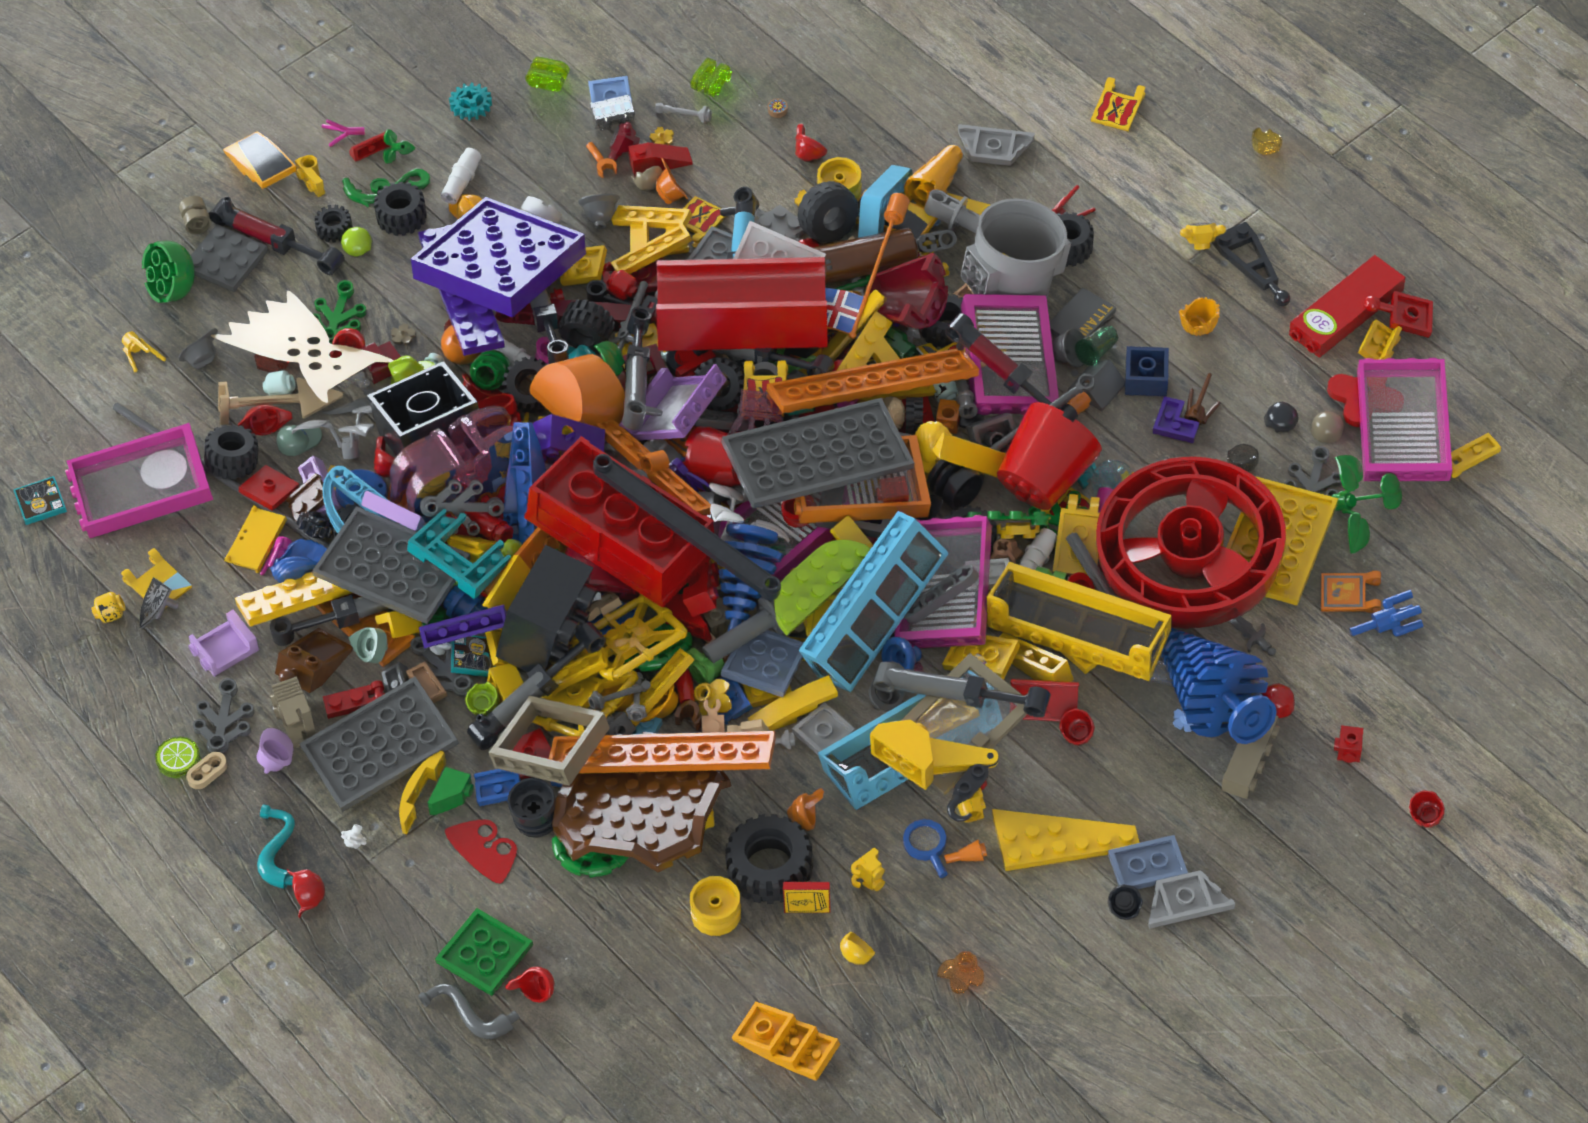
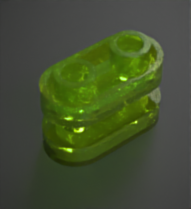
M535 57L530 65L531 69L528 70L525 76V80L533 88L560 91L570 72V68L562 61Z
M706 58L692 77L691 89L701 91L704 88L706 95L714 97L716 94L718 95L724 83L728 82L731 78L732 71H730V66L720 63L716 67V60Z

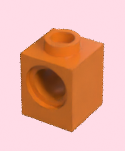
M940 399L936 422L942 423L943 426L948 428L950 433L957 434L960 420L958 410L960 406L955 400Z

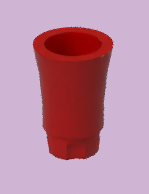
M468 512L466 514L472 521L478 523L480 527L479 534L491 541L498 542L502 540L505 543L508 539H512L513 528L500 517L492 516L489 512ZM473 525L469 530L475 531L477 526Z

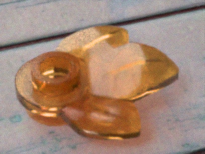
M969 951L960 952L955 959L945 960L937 972L938 977L950 979V987L955 994L965 992L970 984L981 986L984 981V972L978 966L976 956ZM968 962L970 965H963L962 963Z

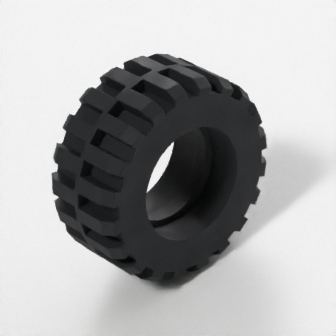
M765 814L758 815L756 819H753V817L747 819L744 825L740 823L735 828L736 832L730 834L725 847L727 876L737 886L739 892H742L744 898L750 899L751 897L753 902L761 903V901H766L767 904H774V901L782 903L784 902L783 882H807L811 879L813 869L812 843L807 832L802 830L801 825L797 822L791 823L790 818L786 816L779 818L777 814H771V816L765 817ZM767 848L781 850L790 857L783 866L771 870L760 869L748 861L754 853Z

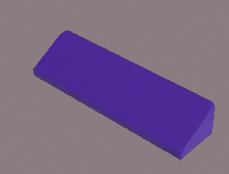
M500 605L419 627L424 649L503 628L507 615L505 606Z

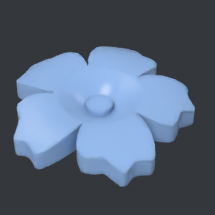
M1180 709L1174 711V727L1180 730L1183 728L1185 732H1191L1190 725L1194 724H1187L1184 713Z

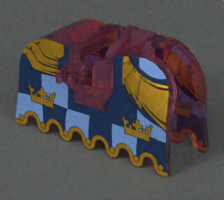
M501 406L481 408L463 415L453 422L449 428L450 439L438 428L430 432L429 436L408 445L393 460L390 468V502L394 504L400 503L403 495L406 493L408 510L420 515L427 524L435 516L428 517L422 513L420 509L422 499L429 495L436 496L448 486V482L452 479L458 480L462 489L457 494L452 493L443 502L453 501L469 487L470 482L473 480H479L482 483L483 491L480 494L472 495L466 502L481 503V498L485 495H488L489 498L496 497L501 487L506 486L513 426H510L511 415ZM453 484L451 489H457L458 484ZM475 484L472 489L477 490L480 485ZM430 504L428 506L429 510L435 508V504ZM446 511V515L450 514L452 517H456L451 511Z

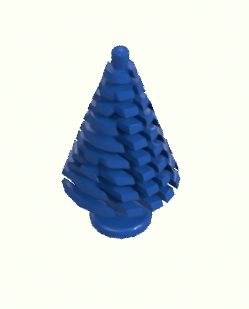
M1171 627L1161 656L1164 665H1166L1167 672H1170L1169 676L1173 680L1171 683L1175 688L1174 690L1181 704L1187 724H1194L1190 725V729L1197 735L1211 738L1229 731L1230 736L1237 743L1241 744L1252 743L1262 738L1270 730L1277 713L1275 704L1268 697L1260 694L1266 693L1268 683L1264 680H1256L1257 678L1268 677L1267 668L1255 664L1264 662L1257 656L1233 650L1234 648Z

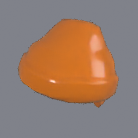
M822 788L810 795L807 793L801 794L793 801L787 810L788 818L791 819L792 823L797 822L801 825L802 829L807 831L814 829L816 822L815 805L823 798L824 790Z

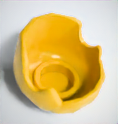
M849 932L841 940L840 949L843 957L848 962L864 965L875 955V951L853 932Z

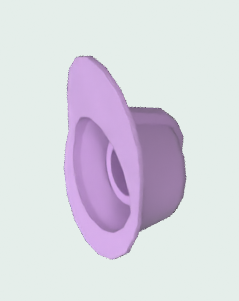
M265 729L261 734L259 750L256 756L259 764L264 767V773L268 774L270 771L277 772L284 766L290 765L293 754L291 739L278 729Z

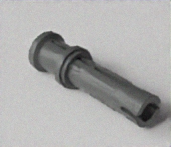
M968 379L955 380L958 391L956 401L960 406L958 410L959 415L965 419L973 418L977 414L978 409L974 404L975 395L970 391Z

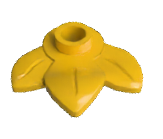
M716 679L710 684L702 683L695 688L694 696L699 703L698 706L702 716L708 715L704 708L705 700H708L710 708H715L717 705L716 699H719L721 706L717 711L718 713H726L731 710V700L725 694L730 686L728 682Z

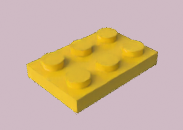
M986 635L985 645L951 646L942 665L944 670L952 671L971 653L1004 680L1020 648L1018 640ZM971 668L969 669L975 675H979Z

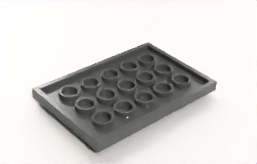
M357 506L312 571L313 576L425 624L429 623L456 582L455 579L429 560L423 563L407 551L408 540L417 531ZM448 545L468 561L471 559L469 553Z
M413 677L299 744L341 811L344 812L414 771L433 754L439 751L446 752L458 745L459 742L417 678Z

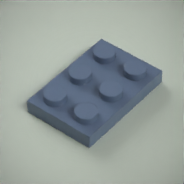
M1174 835L1108 850V856L1118 885H1131L1136 889L1156 885L1157 880L1188 873Z

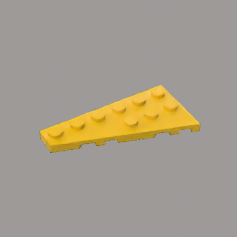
M992 809V817L1005 871L1108 855V850L1140 843L1134 825Z

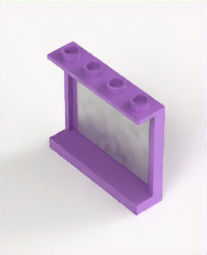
M714 364L708 373L702 376L673 377L668 368H661L646 388V406L661 409L663 411L662 416L645 415L643 426L639 430L627 429L622 424V421L619 426L623 427L637 440L685 438L726 382V378L717 364Z

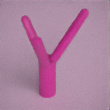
M328 119L326 123L330 125H321L322 128L345 132L328 144L329 147H332L348 135H365L364 127H345Z

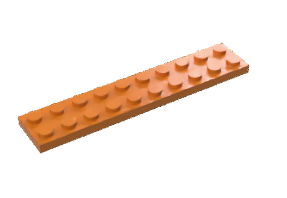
M951 349L767 384V392L782 413H792L802 409H812L823 405H833L834 403L844 401L850 402L860 398H871L881 394H891L902 390L969 379L979 376V368L964 350Z
M775 731L605 735L579 773L770 769L776 735ZM554 736L549 759L563 762L580 736Z

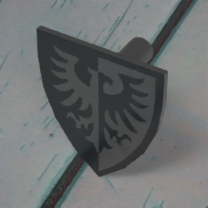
M154 577L142 603L140 629L147 626L154 618L160 620L166 606L175 610L179 606L178 601L169 598L172 589Z

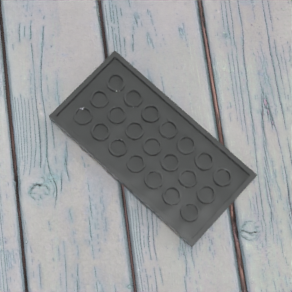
M882 398L723 436L721 439V443L753 509L913 469L915 464Z

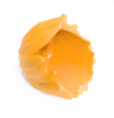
M1199 297L1192 301L1191 304H1186L1184 310H1179L1182 327L1187 333L1195 336H1202L1212 332L1220 317V305L1216 304V301L1213 299H1207V297Z

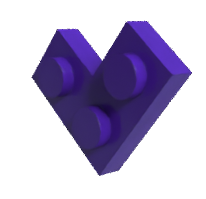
M1164 396L1153 426V434L1194 443L1200 422L1180 418L1185 401Z

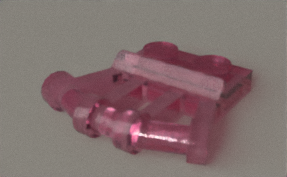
M741 389L739 415L728 434L738 433L737 430L744 419H749L748 430L754 429L755 420H763L764 426H768L770 421L780 423L782 422V411L768 392Z

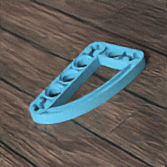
M335 466L328 472L323 483V500L328 518L337 533L344 523L332 502L334 487L364 510L393 521L361 505L366 491L384 499L386 498L344 466ZM352 485L361 487L355 492L349 490Z

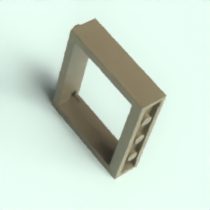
M529 696L488 753L494 767L497 769L570 786L610 727L604 712ZM537 715L587 726L563 762L512 751Z

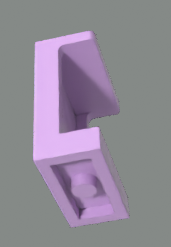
M234 610L226 613L227 622L198 639L193 634L189 636L190 645L188 647L193 656L198 655L204 670H209L214 677L259 651L256 637Z

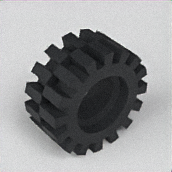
M328 205V209L325 207L321 208L322 212H317L314 221L317 235L320 236V239H325L326 242H329L330 239L332 243H336V239H339L340 242L343 234L349 228H353L349 211L345 210L343 206L339 208L338 205H334V208L331 205ZM333 221L340 222L338 225L335 226L327 225L328 223Z
M906 397V434L915 435L920 425L923 424V397Z

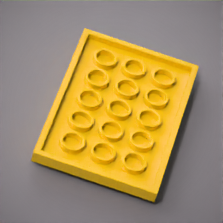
M1256 477L1270 490L1277 500L1286 526V543L1277 577L1265 597L1298 606L1337 507L1338 498ZM1241 512L1226 548L1240 554L1249 563L1256 552L1259 539L1254 525Z

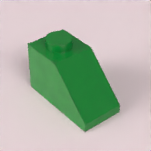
M445 767L427 802L430 815L435 816L463 805L466 798L472 795L474 789L471 775Z

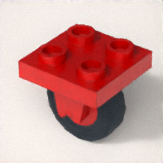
M674 350L667 352L666 363L670 372L675 377L695 376V370L701 366L700 364L709 359L716 358V355L712 350L704 354L701 350Z

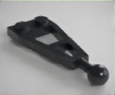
M1247 222L1229 228L1224 234L1216 236L1215 240L1211 243L1225 259L1263 290L1270 289L1278 306L1289 304L1290 294L1277 286L1279 279L1257 234ZM1251 242L1259 259L1246 264L1232 250ZM1264 267L1269 278L1264 279L1256 270Z

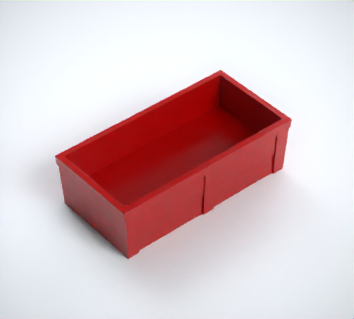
M581 436L529 488L527 512L524 518L663 608L701 569L710 557L602 478L597 477L593 471V462L596 456L606 453L590 444V441ZM611 457L613 461L714 533V520L706 515L703 516L651 483V480L645 476H640Z

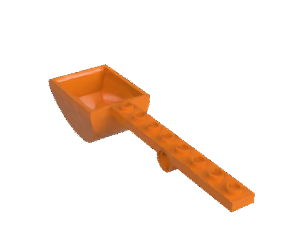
M587 354L548 364L536 374L530 385V394L552 414L605 429V440L637 469L645 471L654 484L703 516L711 515V504L669 468V458L665 451L650 452L629 432L619 426L624 415L625 392L619 379L603 359L594 354Z

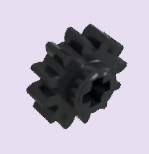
M317 511L300 513L296 524L299 525L298 528L303 530L306 535L322 539L325 536L331 537L333 526L326 515Z

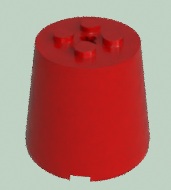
M1034 402L1028 407L997 471V477L1002 485L1020 501L1038 509L1049 510L1097 460L1102 447L1092 432L1075 419L1072 422L1062 416L1064 411L1045 403Z

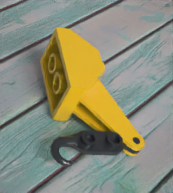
M912 720L880 723L870 733L871 754L924 790L930 786L934 780V775L966 771L955 784L952 798L947 805V812L949 817L957 822H964L972 817L971 813L959 816L956 814L955 808L960 803L972 798L987 780L988 768H993L998 764V753L996 750L930 738L927 728L921 723L916 724Z

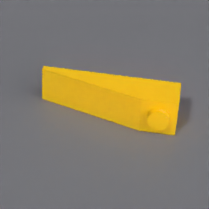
M1005 632L999 636L1019 641L1020 648L1012 664L1034 680L1072 682L1074 680L1066 659Z

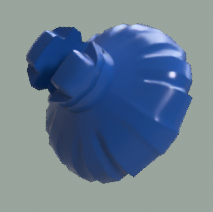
M892 637L883 646L881 656L883 662L893 661L899 663L905 669L914 670L915 663L922 658V651L917 646L912 647L910 642L904 638Z

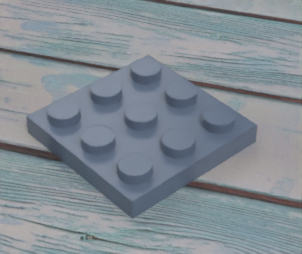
M767 630L730 653L721 671V677L784 697L803 659L799 649L804 642Z

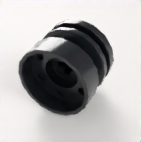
M940 459L930 471L926 482L927 487L932 492L941 496L942 500L953 510H958V507L963 506L965 508L977 497L983 486L984 477L976 470Z
M528 778L515 784L510 790L507 800L515 827L520 833L528 837L538 838L552 832L556 803L552 787L540 778Z

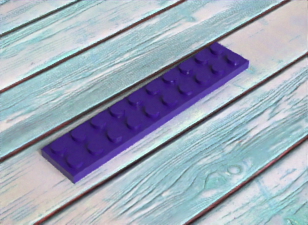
M451 225L418 232L422 248L426 247ZM438 289L464 356L505 347L503 336L492 309Z

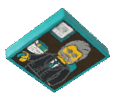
M54 476L13 489L26 525L67 512Z
M470 636L451 641V673L488 677L489 668L496 667L492 664L486 637Z

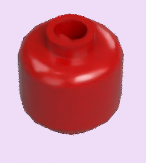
M624 270L612 272L606 282L608 291L620 300H625L628 297L633 298L638 290L636 287L637 279Z

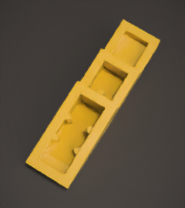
M828 675L808 683L766 705L748 717V721L762 719L770 731H775L796 723L797 717L814 711L818 708V704L838 697V691Z

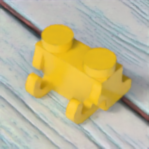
M872 848L851 865V872L853 874L851 882L855 888L861 887V883L856 881L859 878L864 880L862 882L863 886L874 891H879L884 886L885 881L882 879V875L885 869L877 860L879 852L876 848Z

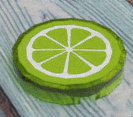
M181 736L172 737L164 741L158 747L155 754V762L159 771L171 778H181L180 776L185 774L187 776L189 769L201 760L200 751L196 743L189 738Z

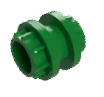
M497 350L485 351L471 364L470 376L474 384L479 388L487 391L495 390L502 385V381H505L504 373L509 372L507 368L511 364L502 352ZM487 366L494 371V374L487 369Z

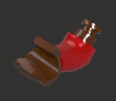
M687 668L674 683L680 701V706L677 708L674 718L676 725H681L683 718L691 717L693 727L697 731L702 726V715L698 704L695 702L693 679Z

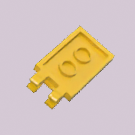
M1069 494L1068 509L1061 508L1053 572L1061 571L1068 573V575L1082 572L1087 575L1066 541V537L1071 533L1078 534L1098 566L1096 528L1100 514L1098 513L1099 497H1091L1090 509L1077 508L1078 495Z

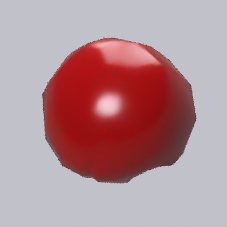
M1280 683L1267 686L1266 693H1261L1275 704L1276 716L1278 718L1289 716L1294 711L1295 697L1288 686Z
M1072 709L1061 717L1059 728L1067 742L1080 746L1087 743L1093 737L1095 725L1086 711Z
M1423 790L1416 793L1410 800L1409 811L1412 819L1418 825L1431 828L1438 825L1444 818V803L1437 793Z

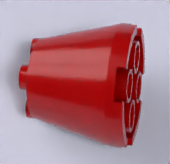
M700 426L695 428L685 443L688 449L686 462H683V464L687 467V472L698 476L709 485L710 483L728 487L741 485L721 443L722 437L729 434L713 427Z

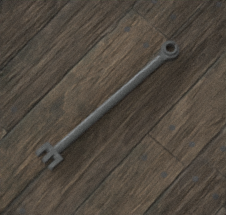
M1082 374L1078 378V383L1072 389L1049 405L1060 408L1079 393L1092 391L1095 387L1094 378L1090 374ZM1090 383V386L1084 387L1083 384ZM1018 427L990 448L997 451L1002 450L1012 442Z

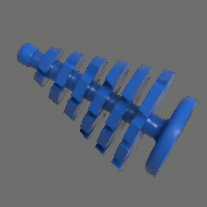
M728 524L726 526V533L732 538L744 541V543L737 541L725 542L773 575L777 567L772 564L781 562L784 555L777 550L757 544L775 543L778 540V533L754 525ZM720 569L719 577L730 582L721 583V591L725 594L734 595V597H723V605L732 608V611H725L726 619L731 620L728 626L729 631L741 624V622L749 619L750 615L744 613V610L751 611L755 609L757 603L746 598L759 599L762 595L727 569Z

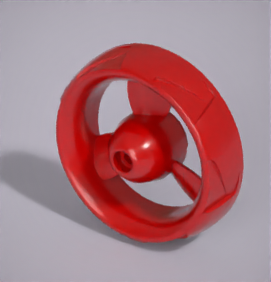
M1206 457L1170 458L1147 465L1132 473L1119 483L1106 499L1100 511L1096 528L1098 558L1103 574L1111 589L1121 599L1171 615V627L1180 629L1202 628L1222 624L1238 616H1243L1252 610L1267 595L1273 585L1282 562L1286 543L1284 516L1270 490L1259 479L1244 469L1231 463ZM1187 495L1186 506L1175 508L1162 519L1158 528V538L1139 537L1124 539L1129 524L1146 507L1168 497ZM1227 503L1243 512L1257 531L1259 542L1256 552L1249 563L1240 554L1224 547V529L1219 517L1225 510ZM1160 555L1174 574L1184 578L1205 576L1211 587L1197 590L1168 587L1146 577L1134 566V563L1143 562Z

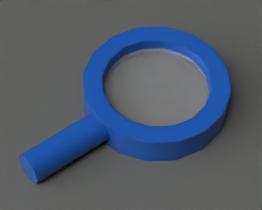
M927 819L917 820L908 825L903 836L906 852L917 860H931L939 877H946L948 873L939 858L946 847L945 830L939 823Z

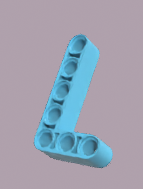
M891 165L864 192L860 204L858 238L884 232V213L890 196L894 193H903L905 182L913 175L911 168Z

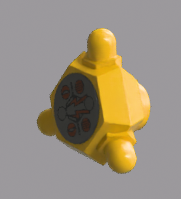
M1211 222L1191 223L1186 228L1181 229L1180 235L1185 237L1190 244H1194L1195 250L1209 249L1210 243L1215 240L1216 236L1226 232V227L1224 225L1217 226Z

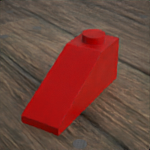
M650 142L628 146L634 177H636L637 172L643 173L652 166H659L664 171L666 168L662 158L669 169L693 165L687 147Z
M676 594L664 607L671 610L672 615L687 628V632H690L695 637L711 642L712 636L705 621L700 615L692 617L683 602V594Z

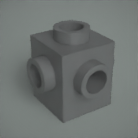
M615 711L606 718L610 729L605 735H631L636 730L625 712Z

